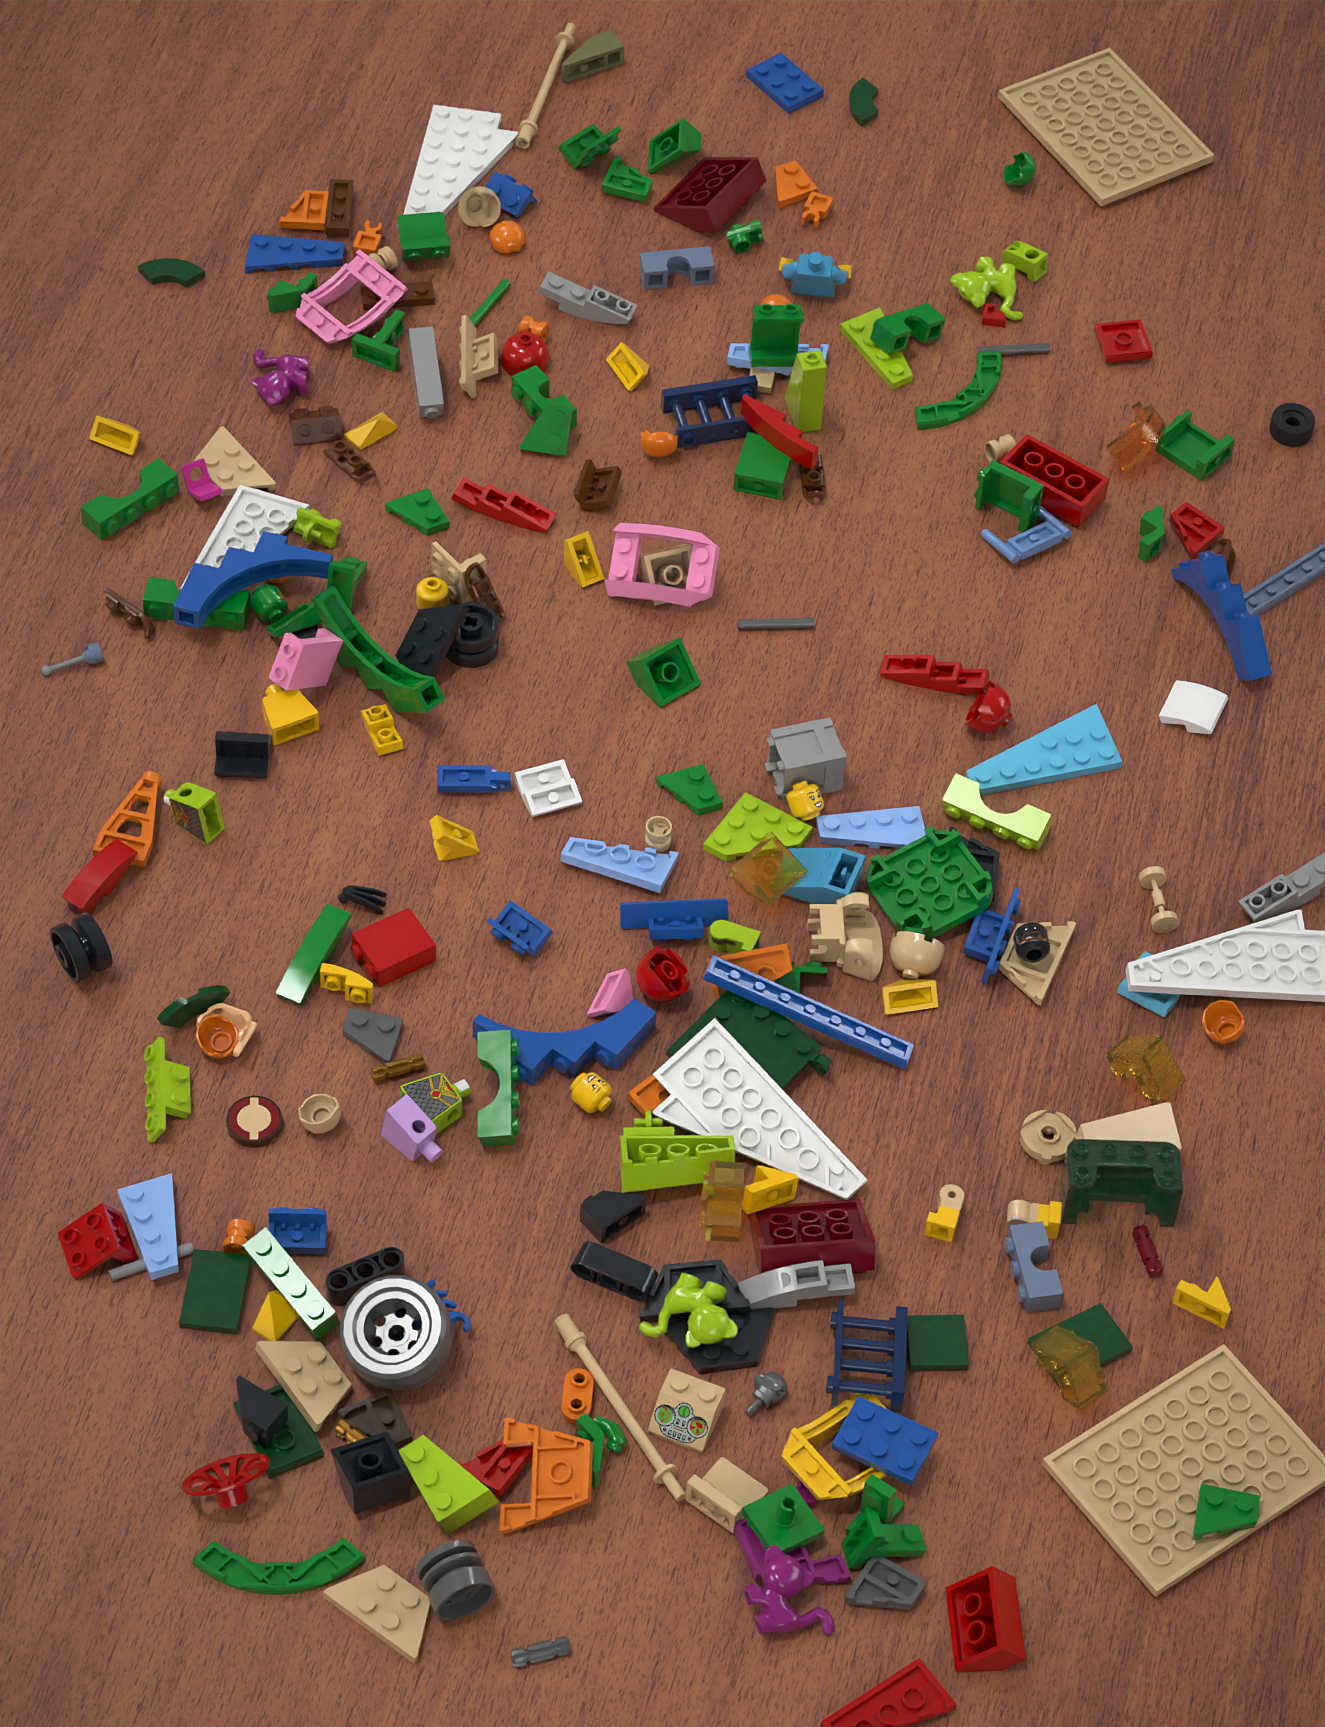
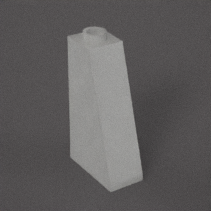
M433 326L409 328L407 353L418 416L429 419L442 416L444 401Z

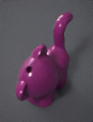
M257 349L253 355L255 365L260 368L277 367L278 369L263 377H257L252 380V385L258 390L260 396L267 400L270 406L281 404L282 400L289 396L291 388H296L300 395H307L309 393V385L306 380L311 378V369L308 366L309 356L283 355L281 357L263 359L265 352L262 349Z
M772 1545L768 1547L765 1551V1563L761 1571L764 1587L761 1588L755 1584L743 1587L748 1605L758 1604L761 1612L753 1615L758 1633L765 1634L774 1631L778 1633H792L799 1628L809 1626L815 1620H821L823 1633L831 1635L834 1632V1620L829 1611L815 1607L806 1614L799 1615L786 1602L787 1597L797 1594L800 1589H805L812 1584L815 1578L812 1572L804 1569L790 1555L784 1554L778 1546Z

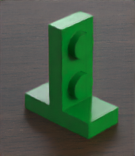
M396 309L391 317L386 318L382 329L375 333L373 339L356 333L352 338V356L396 372L400 367V349L393 347V345L405 330V312Z
M343 557L340 562H330L327 588L335 586L344 603L352 612L354 591L366 573L367 562L360 561L355 557Z
M871 1473L864 1483L860 1512L848 1525L845 1534L848 1535L866 1511H877L881 1524H891L903 1510L905 1503L895 1496L896 1489Z
M866 1511L841 1543L849 1570H860L869 1557H922L927 1551L918 1524H881L877 1511Z

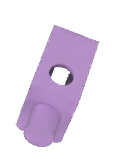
M406 1094L386 1110L381 1136L409 1160L415 1161L423 1154L432 1163L443 1152L434 1142L437 1131L436 1125L409 1095Z

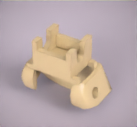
M862 892L851 893L836 900V904H810L809 914L819 915L820 918L808 919L807 931H817V935H812L811 945H818V949H810L809 962H837V966L842 967V972L867 982L876 980L882 966L883 947L878 922L871 912L866 911V908L869 907L868 894Z

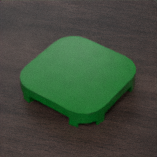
M934 826L924 829L925 836L883 858L876 854L870 859L871 864L865 875L870 896L897 932L909 931L925 935L924 940L935 938L980 914L989 907L993 900L991 876L988 871L985 872L963 844L961 835L954 829L952 832L948 830H935Z

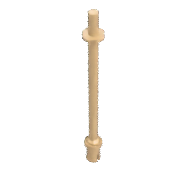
M567 23L564 32H560L555 37V43L558 47L528 119L523 120L519 126L520 132L515 140L519 148L527 149L530 146L532 137L538 131L536 121L565 51L570 50L575 44L574 37L572 36L575 30L573 23Z
M569 1314L559 1316L553 1325L565 1340V1347L568 1351L578 1354L657 1471L653 1476L654 1482L658 1484L665 1483L677 1502L682 1501L686 1497V1493L674 1477L678 1471L677 1466L674 1464L666 1465L586 1347L587 1336L585 1333L578 1330Z

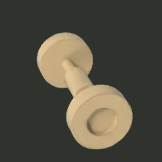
M1153 866L1141 871L1139 880L1143 888L1153 889L1151 894L1155 909L1159 910V913L1151 918L1153 931L1156 933H1168L1177 928L1179 921L1175 912L1164 911L1166 905L1162 890L1158 889V887L1162 886L1167 878L1163 868Z

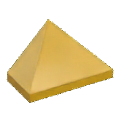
M622 342L606 358V361L630 392L647 375L650 366Z
M381 412L346 432L344 438L361 451L398 429V425Z
M96 416L89 439L134 456L141 432L128 424Z
M901 979L881 987L885 1015L938 1007L936 980Z
M278 1290L271 1291L267 1294L252 1327V1331L268 1341H280L299 1318Z

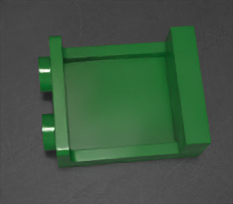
M753 305L748 349L751 367H793L798 353L800 326L804 322L801 305Z
M1187 410L1183 415H1178L1167 428H1162L1156 437L1157 445L1155 451L1202 481L1231 457L1235 439L1227 434L1220 441L1193 424L1191 422L1192 412Z
M747 432L734 473L733 491L781 500L784 482L790 462L793 459L773 447L759 434Z
M994 460L986 468H981L977 476L979 484L974 494L976 498L975 508L980 510L985 503H990L1018 517L1017 530L1021 532L1029 530L1038 520L1044 485Z

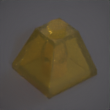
M771 832L738 861L728 874L747 894L769 907L805 875L808 870Z

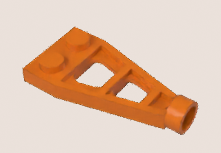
M152 771L143 773L141 779L101 828L92 849L93 856H96L114 839H118L138 852L131 865L145 868L153 848L158 792L163 782L159 774ZM136 800L149 803L146 814L130 811ZM125 821L142 824V832L139 837L118 833L117 831Z

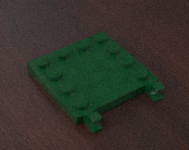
M728 990L666 1052V1055L671 1058L715 1018L782 1090L807 1065H810L819 1075L824 1076L830 1070L829 1066L833 1063L826 1055L819 1054L822 1046L784 1015Z

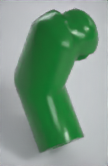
M597 1415L594 1422L609 1438L606 1444L607 1449L619 1453L622 1445L626 1443V1437L622 1428L615 1422Z

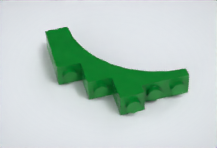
M335 586L328 587L311 599L325 628L343 640L336 658L339 665L356 667L367 689H383L394 712L427 713L446 700L434 677L419 674L400 664L366 633L344 603Z

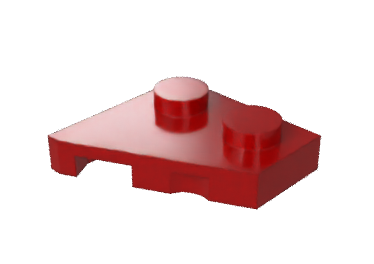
M1188 502L1181 505L1170 516L1171 525L1193 559L1224 534V526Z
M501 1439L494 1446L486 1447L476 1452L477 1457L463 1465L460 1461L457 1463L486 1486L494 1495L501 1498L533 1458V1447H506L503 1444V1439Z

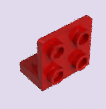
M104 1203L99 1204L58 1232L71 1275L76 1280L111 1257L126 1264L138 1260L122 1213Z

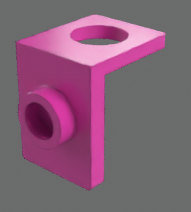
M201 458L181 466L188 494L199 501H205L223 493L221 487L211 482L205 459ZM194 467H199L202 470V476L197 481H192L189 476L190 471Z

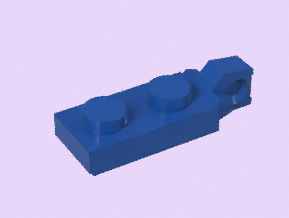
M438 766L437 792L490 793L510 790L511 787L510 772H497V770L491 769V766Z

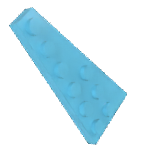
M1097 704L967 770L966 778L980 783L982 796L1120 769L1122 760Z

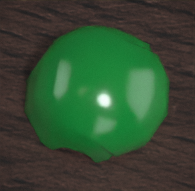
M1021 151L1018 155H1013L1014 163L1005 165L1003 173L1004 182L1015 187L1028 185L1036 171L1034 157L1027 152Z

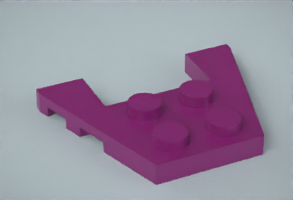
M801 1481L798 1482L795 1488L809 1508L815 1507L817 1502L815 1496ZM742 1518L735 1523L733 1531L754 1580L763 1581L761 1571L765 1563L764 1555L766 1549L746 1520ZM805 1545L787 1553V1555L797 1560L804 1569L812 1572L815 1577L812 1583L847 1584L850 1581L851 1576L841 1554L811 1561Z

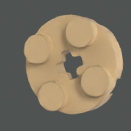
M1039 1110L1033 1112L1024 1120L1019 1140L1027 1154L1037 1159L1040 1164L1050 1165L1053 1162L1067 1158L1073 1152L1071 1142L1072 1137L1076 1135V1127L1066 1115L1060 1112L1052 1114L1046 1113L1047 1110ZM1045 1132L1047 1135L1053 1134V1139L1043 1138V1133Z

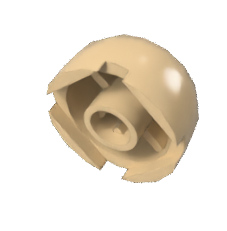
M899 931L896 935L893 934L889 955L891 962L896 969L902 972L903 977L917 980L918 976L930 975L939 967L945 951L944 944L934 938L932 943L924 940L925 935L920 933Z

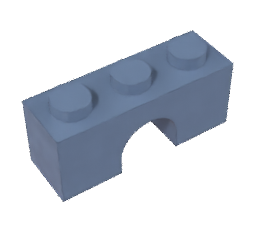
M710 246L640 253L639 273L644 290L667 288L668 276L675 273L685 275L689 279L690 285L714 283L715 265Z
M1043 1221L1010 1225L1008 1236L1004 1237L1005 1252L1010 1254L1012 1259L1010 1262L1011 1275L1013 1279L1017 1278L1019 1285L1017 1286V1297L1020 1303H1024L1026 1313L1060 1309L1063 1297L1057 1269L1040 1270L1032 1264L1047 1260L1050 1244Z

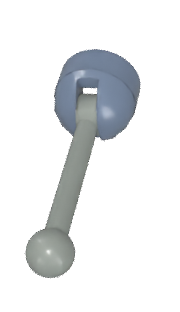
M95 642L86 646L81 656L53 666L45 665L42 667L41 672L43 675L48 676L54 670L83 660L90 664H98L103 662L104 659L98 643Z

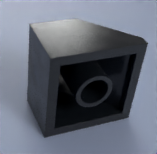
M388 1431L331 1449L344 1496L354 1514L411 1496L409 1470Z

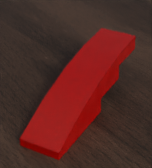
M744 394L741 403V416L773 447L812 470L817 464L818 446L803 440L802 430L786 423V414Z
M465 477L462 478L451 497L452 500L493 519L546 533L556 515L555 512L515 490H512L509 495L489 483L483 488Z
M885 655L880 671L881 677L903 684L962 694H984L986 690L983 689V686L988 682L990 676L988 669H963L961 662H936L934 655Z

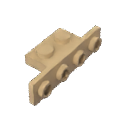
M464 315L462 316V325L459 327L461 334V343L459 344L461 351V360L459 361L461 377L459 378V383L464 392L466 391L471 398H475L476 381L498 373V338L495 333L477 338L475 326L469 317Z

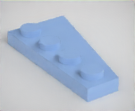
M731 343L727 356V365L751 369L748 355L749 344ZM799 344L798 353L821 350L826 363L829 344H820V348H809V344ZM752 367L775 371L783 375H791L793 367Z
M919 806L817 816L815 820L819 842L822 844L855 846L857 843L866 844L869 848L879 849L880 846L895 847V850H898L925 836V827Z
M570 837L561 852L560 861L661 893L678 861L679 852L670 851L669 855L656 853V849L645 848V851L629 849L630 845L619 844V846L610 847L606 846L605 842Z
M172 1173L117 1189L118 1198L150 1279L154 1280L179 1272Z

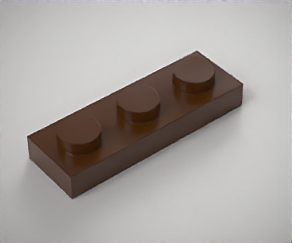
M330 179L325 234L349 235L354 180Z
M432 281L402 283L408 290L391 308L435 305ZM366 286L361 287L363 310H370L381 298Z

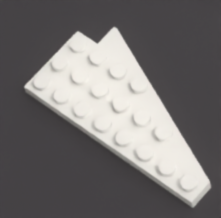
M433 105L403 215L442 212L445 216L460 201L462 195L467 190L473 188L516 143L515 140L518 137V132L499 129L501 123V114Z
M1302 910L1291 911L1129 962L1125 969L1128 991L1325 1002V931L1305 930Z
M715 1018L653 1073L654 1078L670 1094L664 1102L652 1111L656 1118H662L663 1121L695 1135H733L735 1152L773 1169L796 1174L799 1177L798 1180L844 1200H848L867 1182L862 1173Z

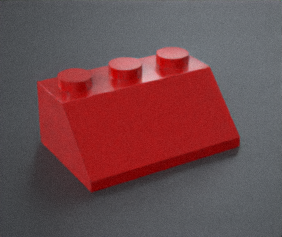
M991 1566L945 1587L955 1671H1002L1026 1660L1014 1576Z

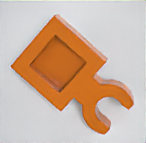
M812 191L804 205L801 223L805 225L806 221L812 220L814 221L813 228H817L820 218L825 219L834 198Z
M367 220L365 222L364 231H358L353 243L352 251L354 254H357L356 252L359 249L367 256L378 252L382 242V223H379L376 228H371L370 221Z

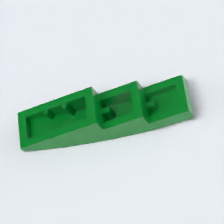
M326 904L289 965L276 991L277 996L303 1006L312 984H316L320 977L322 963H330L352 916L350 912Z

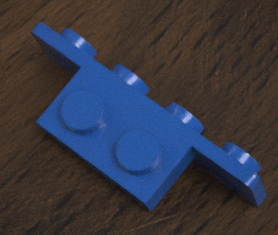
M1014 888L1004 915L985 909L974 918L962 953L987 962L981 980L982 983L986 984L989 975L995 977L1000 961L995 959L997 954L1002 956L1007 944L1003 936L1004 934L1009 936L1014 920L1010 919L1011 914L1016 915L1021 900L1017 899L1020 889Z
M726 898L622 902L620 904V926L622 929L648 928L650 940L666 942L670 939L692 941L697 938H704V926L711 925L717 920L728 921V900Z

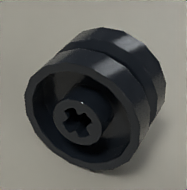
M473 602L462 603V605L469 608V611L446 657L453 664L464 668H477L487 665L494 660L498 653L499 619L496 613L486 605Z
M84 912L74 917L71 921V926L63 922L50 929V939L56 956L64 971L73 982L78 983L90 977L91 969L101 972L112 966V955L106 938L95 919L89 913Z

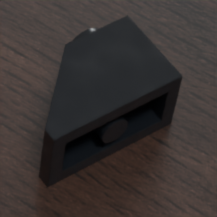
M601 1191L595 1196L587 1197L580 1205V1222L600 1243H603L645 1215L646 1198L640 1194Z
M239 1375L236 1379V1388L243 1431L251 1440H259L268 1445L288 1421V1406Z

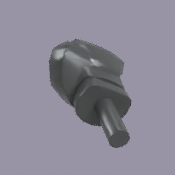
M775 1372L757 1375L754 1379L755 1391L753 1392L756 1400L748 1407L745 1413L750 1417L761 1405L768 1408L771 1404L779 1401L787 1392L786 1380Z

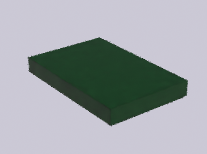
M194 1249L179 1319V1328L229 1334L238 1333L252 1263L246 1254Z
M1102 1303L1028 1338V1345L1058 1387L1132 1352L1133 1348Z
M279 1384L265 1390L288 1406V1421L268 1445L259 1440L253 1441L248 1437L255 1453L264 1454L269 1459L270 1464L265 1471L268 1479L324 1457L323 1450L311 1426L283 1387ZM237 1401L233 1403V1408L242 1425L239 1404Z

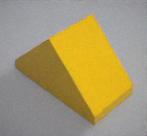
M588 531L564 540V565L580 587H585L605 579Z

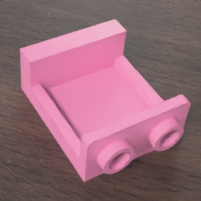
M326 628L318 629L315 638L299 639L292 633H285L269 678L285 690L326 686L343 640Z

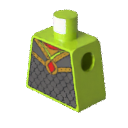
M190 782L184 783L176 791L169 789L165 793L164 802L171 806L175 823L203 843L209 844L225 829L217 793Z
M438 1073L400 1086V1099L406 1094L409 1095L436 1125V1134H438L461 1117L462 1098L470 1095L471 1090L464 1079L451 1085L444 1074Z

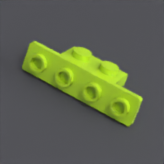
M158 1037L152 1045H149L144 1055V1059L147 1061V1072L145 1074V1084H147V1095L145 1098L147 1119L145 1129L147 1130L148 1142L152 1143L166 1129V1114L186 1119L191 1113L190 1067L165 1060V1039L162 1037Z

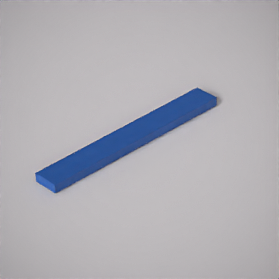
M712 956L703 980L902 1069H905L913 1044L717 956Z

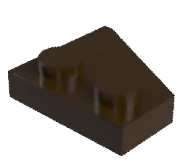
M391 1388L338 1410L341 1420L346 1419L353 1425L352 1428H358L368 1437L388 1431L396 1448L413 1442Z

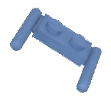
M1040 506L1039 518L1044 523L1008 539L1006 544L988 529H984L981 532V537L1015 564L1020 559L1024 560L1062 542V538H1070L1072 531Z

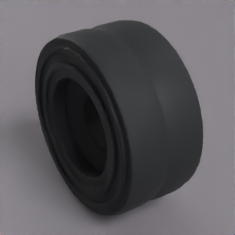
M1298 403L1281 404L1272 414L1269 426L1270 434L1274 440L1282 445L1289 447L1302 446L1313 435L1315 416L1304 405ZM1286 423H1294L1298 427L1289 426Z

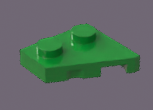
M548 403L519 445V449L566 456L573 406Z

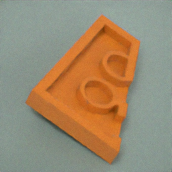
M788 943L718 956L772 982L793 970ZM707 958V963H708V965H709V962H710L711 958ZM712 984L714 1000L716 1001L726 990Z

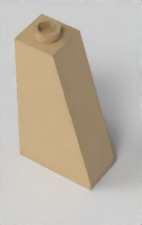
M1167 1102L1081 1124L1076 1135L1072 1137L1071 1142L1072 1150L1076 1152L1078 1163L1173 1165L1182 1150L1171 1103Z

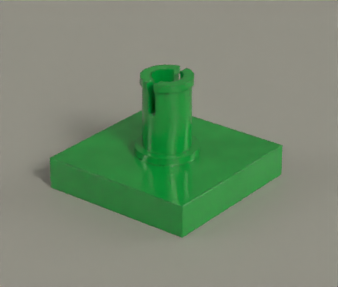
M793 1484L742 1507L741 1515L766 1550L768 1547L776 1545L784 1554H787L822 1537L825 1529Z

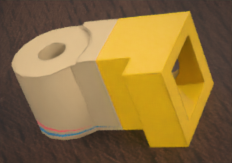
M949 1184L941 1188L937 1204L938 1213L929 1212L925 1236L952 1243L964 1200V1192L959 1186Z
M1024 1200L1011 1201L1008 1204L1006 1226L1009 1229L1010 1225L1043 1221L1047 1237L1057 1239L1062 1202L1050 1201V1205L1030 1204Z

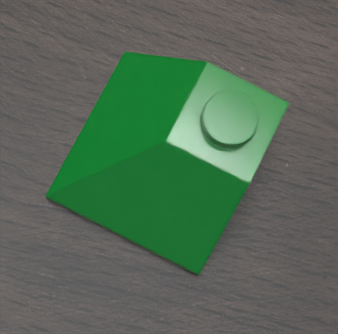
M682 118L649 140L647 172L652 174L696 155L701 150L702 134Z
M676 638L647 649L626 661L636 685L658 707H662L701 684L681 638Z

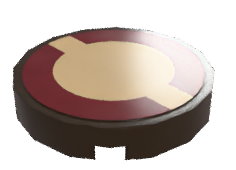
M255 1095L243 1097L234 1102L226 1116V1126L231 1138L233 1137L242 1146L254 1148L269 1144L275 1136L277 1138L283 1124L281 1110L276 1103L266 1097Z

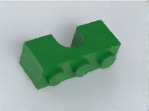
M925 303L876 319L870 339L885 353L890 355L905 350L910 336L917 338L922 343L940 338L946 318L929 303Z
M537 365L512 376L511 395L524 406L528 415H532L537 420L548 403L573 406L570 429L577 426V408L564 394L556 398H548L550 379Z

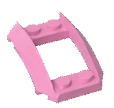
M360 249L356 252L357 256L349 264L346 263L327 282L314 291L301 295L302 302L300 309L297 308L296 318L328 345L350 337L373 324L408 290L404 284ZM357 281H360L380 297L381 300L358 320L344 326L327 312L324 307L337 300Z
M619 523L612 530L616 533L609 579L604 580L609 597L619 596L630 599L659 601L690 608L693 604L712 597L720 547L705 535L679 528L634 523ZM643 538L693 544L686 590L636 582Z

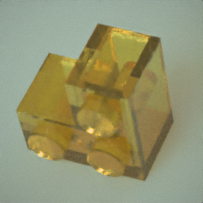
M1127 1035L1105 1054L1112 1071L1117 1077H1136L1141 1086L1142 1093L1148 1100H1167L1187 1081L1162 1035Z
M710 1161L709 1172L703 1173L701 1205H707L706 1212L701 1211L700 1229H705V1240L739 1242L744 1163Z
M1056 1325L1031 1343L1037 1366L1057 1377L1063 1400L1082 1410L1107 1392L1104 1381L1105 1374L1101 1369L1098 1358L1099 1351L1091 1341H1086L1074 1332Z

